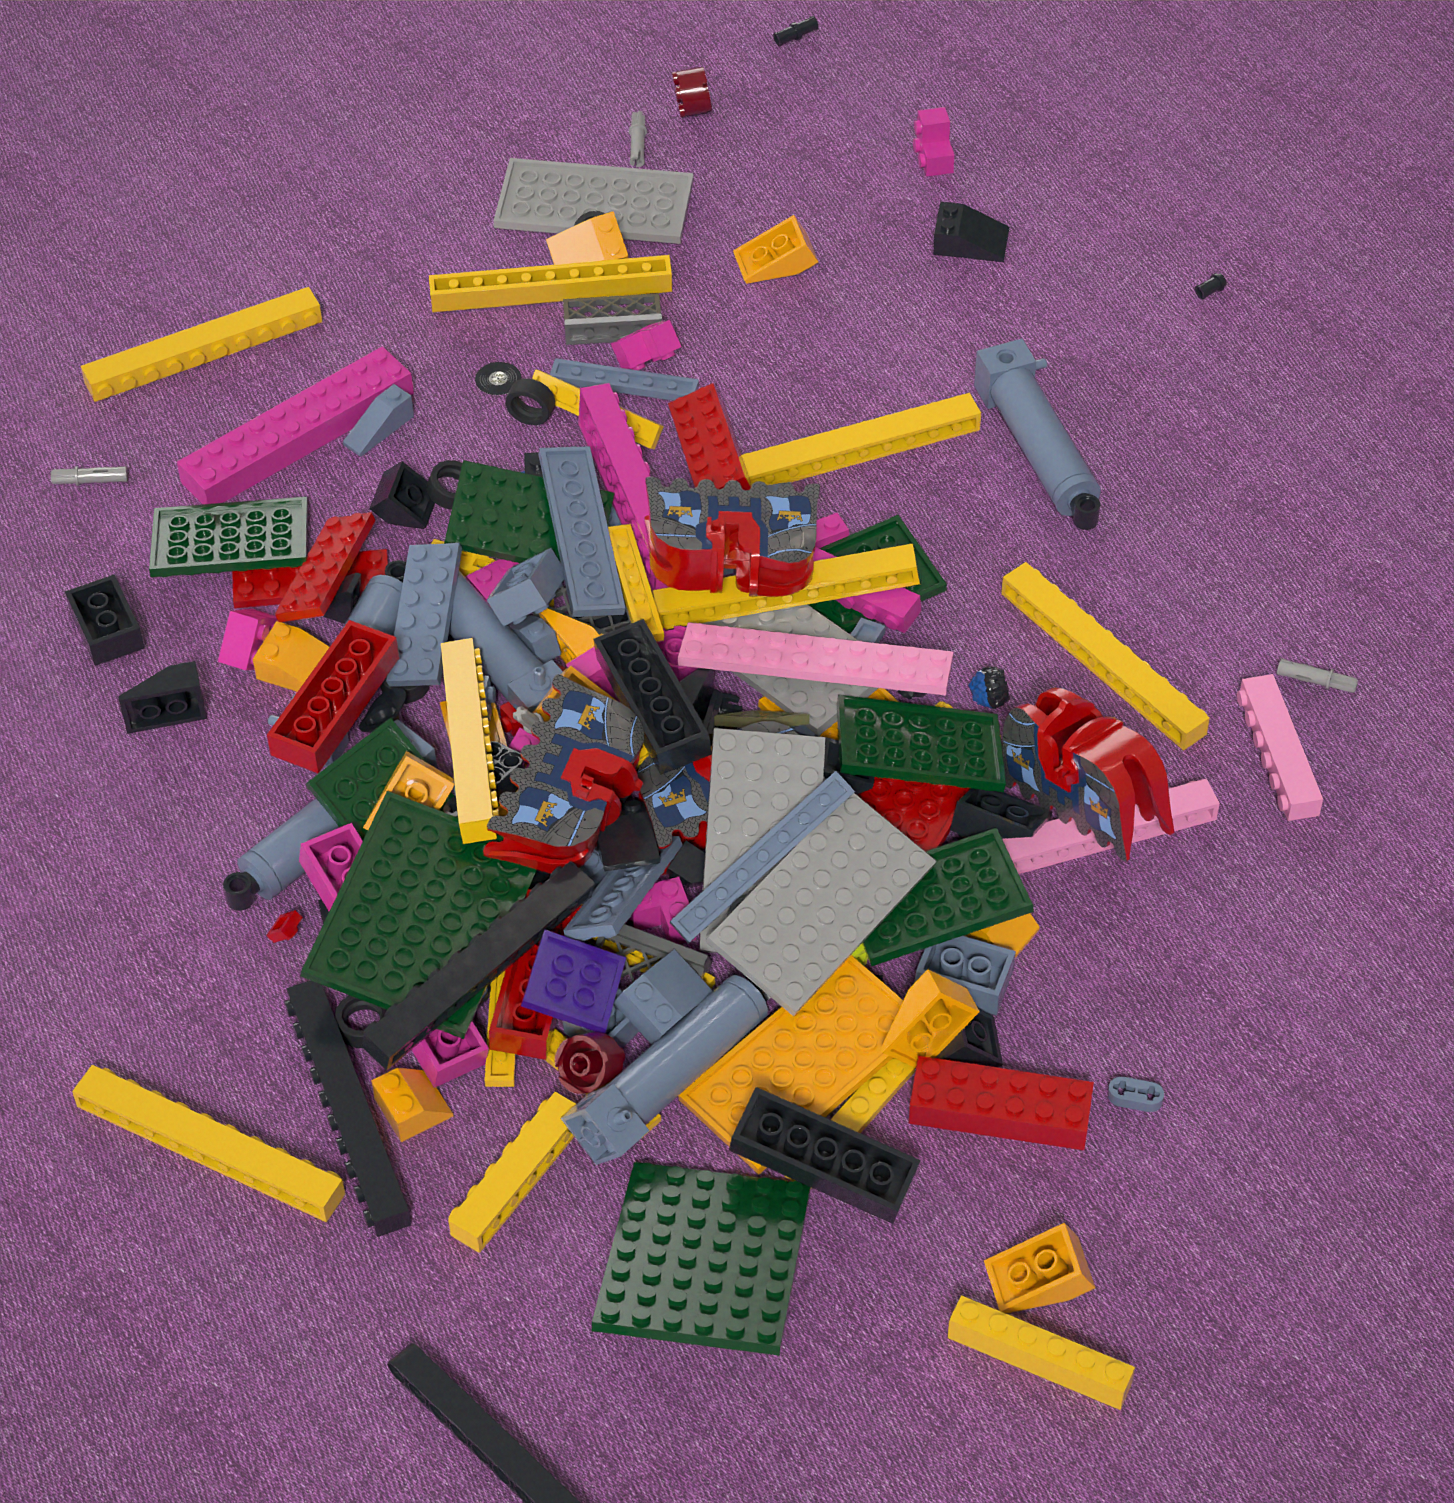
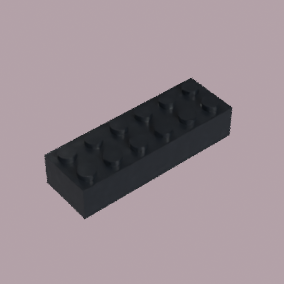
M644 619L593 638L597 661L621 704L631 709L639 718L644 730L643 744L660 775L712 755L709 733Z
M755 1087L733 1133L729 1151L891 1224L895 1222L921 1161L758 1087Z

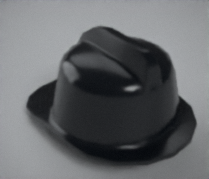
M393 688L382 693L375 699L360 722L359 730L370 734L390 718L393 721L398 719L403 723L400 710L405 703L406 692L402 688Z

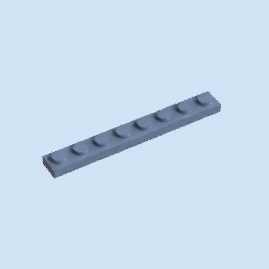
M835 771L669 923L689 944L731 906L736 899L742 896L787 855L803 838L853 795L855 791Z

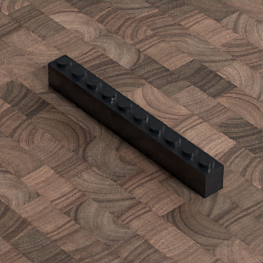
M572 861L564 867H557L551 873L549 880L544 884L538 883L530 891V896L524 901L521 899L516 901L506 916L503 918L501 916L497 917L489 926L488 931L483 935L481 933L477 934L469 942V947L463 952L460 950L455 952L448 960V964L442 969H435L428 976L426 983L421 987L418 985L413 987L402 1003L393 1004L386 1011L383 1019L378 1023L376 1021L370 1023L363 1032L362 1048L387 1071L540 941L544 929L552 931L592 897L595 882Z
M310 980L286 988L288 1000L284 1001L287 1014L289 1017H295L296 1022L292 1023L296 1038L297 1040L302 1038L305 1045L301 1046L305 1062L311 1061L313 1068L309 1069L314 1085L320 1084L322 1091L318 1092L323 1109L328 1107L331 1113L327 1115V1120L331 1131L337 1130L339 1138L335 1140L340 1155L346 1154L348 1161L344 1162L348 1177L349 1179L355 1178L357 1185L353 1186L357 1201L359 1204L362 1202L365 1204L366 1210L362 1212L367 1227H373L376 1236L379 1237L411 1226L407 1204L323 986Z

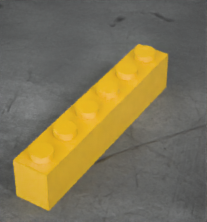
M554 1092L548 1100L545 1099L540 1104L537 1114L531 1121L528 1120L524 1123L519 1136L514 1142L511 1141L505 1146L500 1159L487 1168L484 1178L480 1183L473 1185L467 1194L466 1200L460 1207H455L450 1213L448 1222L452 1237L478 1253L484 1249L574 1138L560 1118L573 1108L576 1103Z
M962 1295L949 1320L948 1339L1121 1410L1131 1388L1135 1371L1134 1366Z

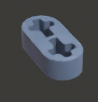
M1116 1077L1110 1081L1108 1099L1112 1104L1119 1107L1155 1112L1162 1107L1164 1090L1159 1084L1128 1077ZM1119 1088L1125 1089L1124 1095L1118 1094ZM1148 1094L1154 1095L1153 1101L1147 1100Z

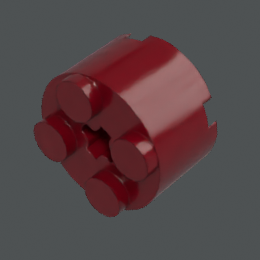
M703 66L672 72L674 86L678 85L675 87L677 103L682 102V104H678L681 118L712 111Z
M590 1032L572 1036L564 1040L557 1049L555 1067H558L560 1074L558 1078L561 1084L573 1093H591L608 1085L622 1072L625 1052L612 1037L602 1032Z

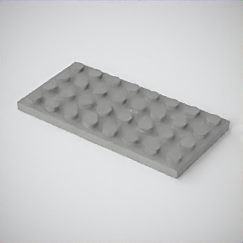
M510 158L493 221L494 228L559 234L573 227L576 220L584 213L589 211H601L603 213L614 211L623 239L681 244L694 173Z
M809 605L701 623L858 641ZM732 672L785 712L807 713L810 724L804 726L818 736L837 722L836 704L838 695L867 698L878 689L875 687Z
M714 728L702 892L823 783L826 737ZM787 855L739 898H746ZM728 908L700 933L698 952L718 953L706 943V940L727 918Z
M854 793L792 849L708 936L706 943L792 1016H795L934 867L936 860Z

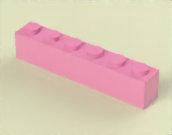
M1274 675L1242 679L1240 691H1237L1238 704L1240 707L1243 706L1245 710L1246 724L1252 728L1254 745L1261 751L1263 768L1268 769L1270 774V786L1272 790L1277 792L1280 811H1284L1288 821L1320 816L1323 798Z

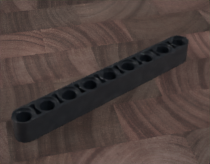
M410 1343L387 1362V1366L393 1376L524 1503H581L416 1344Z

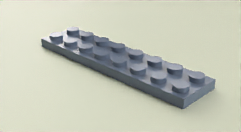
M590 446L540 448L538 455L572 617L624 615L625 603Z

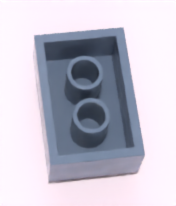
M549 548L509 568L488 597L487 602L503 626L511 622L516 625L525 620L528 614L532 612L538 614L549 607L548 602L556 596L555 592L562 587V581L564 580L562 565L553 550Z
M961 936L925 948L916 970L915 982L929 969L967 988L978 1009L997 1016L1014 971L1016 951Z

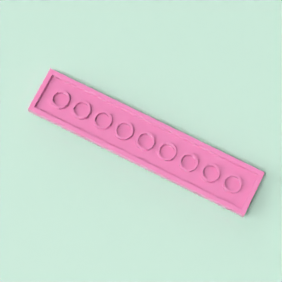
M701 623L687 624L678 655V666L946 695L953 662L952 651Z

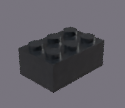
M115 574L64 591L69 611L94 666L145 649L140 627Z

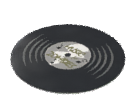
M493 362L478 370L475 376V383L484 393L504 395L508 394L511 386L521 379V373L517 367L510 363Z

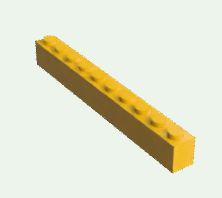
M662 255L429 275L432 312L558 302L563 301V299L672 292V272L670 256Z
M309 287L82 365L81 370L84 383L94 402L319 324L322 322L320 304Z
M966 393L745 453L742 457L751 484L758 481L764 482L767 485L794 482L979 431L981 412L971 394Z
M913 544L814 561L813 577L808 586L787 596L749 597V593L741 592L737 589L736 575L723 578L722 593H710V590L685 591L668 587L653 590V596L662 627L667 630L673 629L674 626L684 627L688 623H706L913 586L920 584Z
M1025 562L1003 576L1001 594L1183 751L1207 735L1210 718L1204 710L1195 706L1184 693L1176 690L1165 677L1156 673L1146 661H1142L1127 645H1123L1114 637L1111 631L1097 623L1092 615L1087 614L1073 599H1069L1055 584L1050 583L1044 578L1039 570L1034 569Z
M473 638L441 643L458 821L463 844L497 839L496 833L487 830V824L491 817L499 816V811L494 810L499 805L496 791L491 790L496 789L494 772L489 773V771L494 770L492 754H487V752H492L490 735L485 736V734H490L488 717L483 718L488 716L486 700H481L486 698L484 682L479 683L484 681L482 665L477 666V664H482L480 648H474Z
M91 1065L72 1091L77 1107L326 1223L345 1196L343 1181L335 1172H325L306 1159L299 1160L291 1156L282 1148L277 1147L275 1149L266 1145L260 1138L242 1134L232 1125L227 1124L225 1126L218 1123L206 1113L199 1114L190 1110L182 1102L175 1103L166 1099L158 1091L144 1089L132 1079L125 1080L120 1078L108 1068L101 1069Z

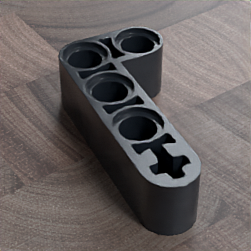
M491 741L492 752H487V754H492L494 770L489 771V773L494 772L496 789L491 790L496 791L498 805L500 806L499 799L502 793H515L518 790V787L510 780L512 770L516 768L525 769V764L521 753L499 742ZM455 795L444 805L443 811L458 818Z

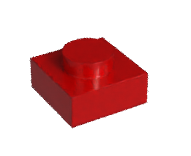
M507 702L500 706V722L502 729L506 733L510 732L514 737L519 728L524 729V727L513 718V713L517 710L510 702Z
M296 910L281 914L266 936L273 943L290 940L297 933V926L303 917Z

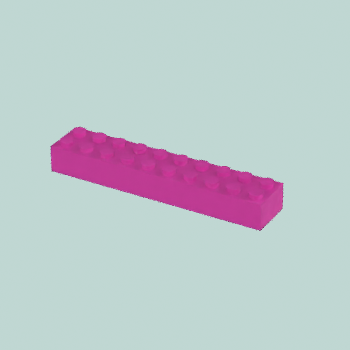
M382 346L177 461L180 481L202 504L224 503L352 430L374 399L393 384L408 394L413 395L411 372Z
M606 383L580 388L578 425L587 446H590L592 458L606 490L614 492L612 504L621 525L631 524L653 595V590L668 588V586L659 581L650 568L648 538L644 517L649 515L645 478L650 477L649 465L642 459L641 447L634 441V431L632 427H628L625 410L620 409L618 395L616 392L613 393L610 384Z
M352 823L301 843L299 862L328 911H330L363 842ZM471 1022L464 1039L435 1029L415 1046L412 1052L435 1088L485 1065L489 1048L474 1023Z

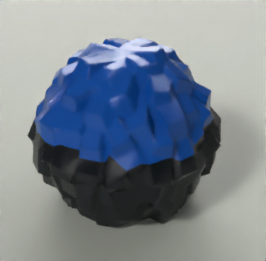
M987 666L977 671L976 676L968 684L972 692L973 701L977 702L978 705L996 709L1004 706L1010 700L1004 669H998L997 666Z

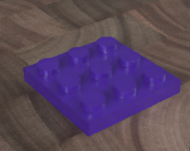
M544 929L521 1006L595 1032L605 1033L626 957Z

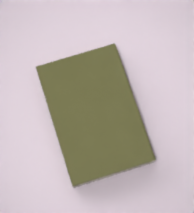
M749 710L714 716V726L743 728L762 721H775L789 727L810 724L807 713Z

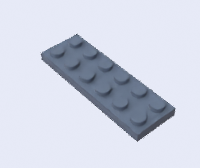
M459 543L409 545L394 636L397 638L399 659L387 675L386 682L389 686L440 685L443 671L441 643L448 640L462 547Z
M672 837V844L664 849L658 848L660 863L608 871L593 891L592 897L582 905L563 930L565 936L581 941L593 937L604 936V938H611L616 936L683 846L680 837Z

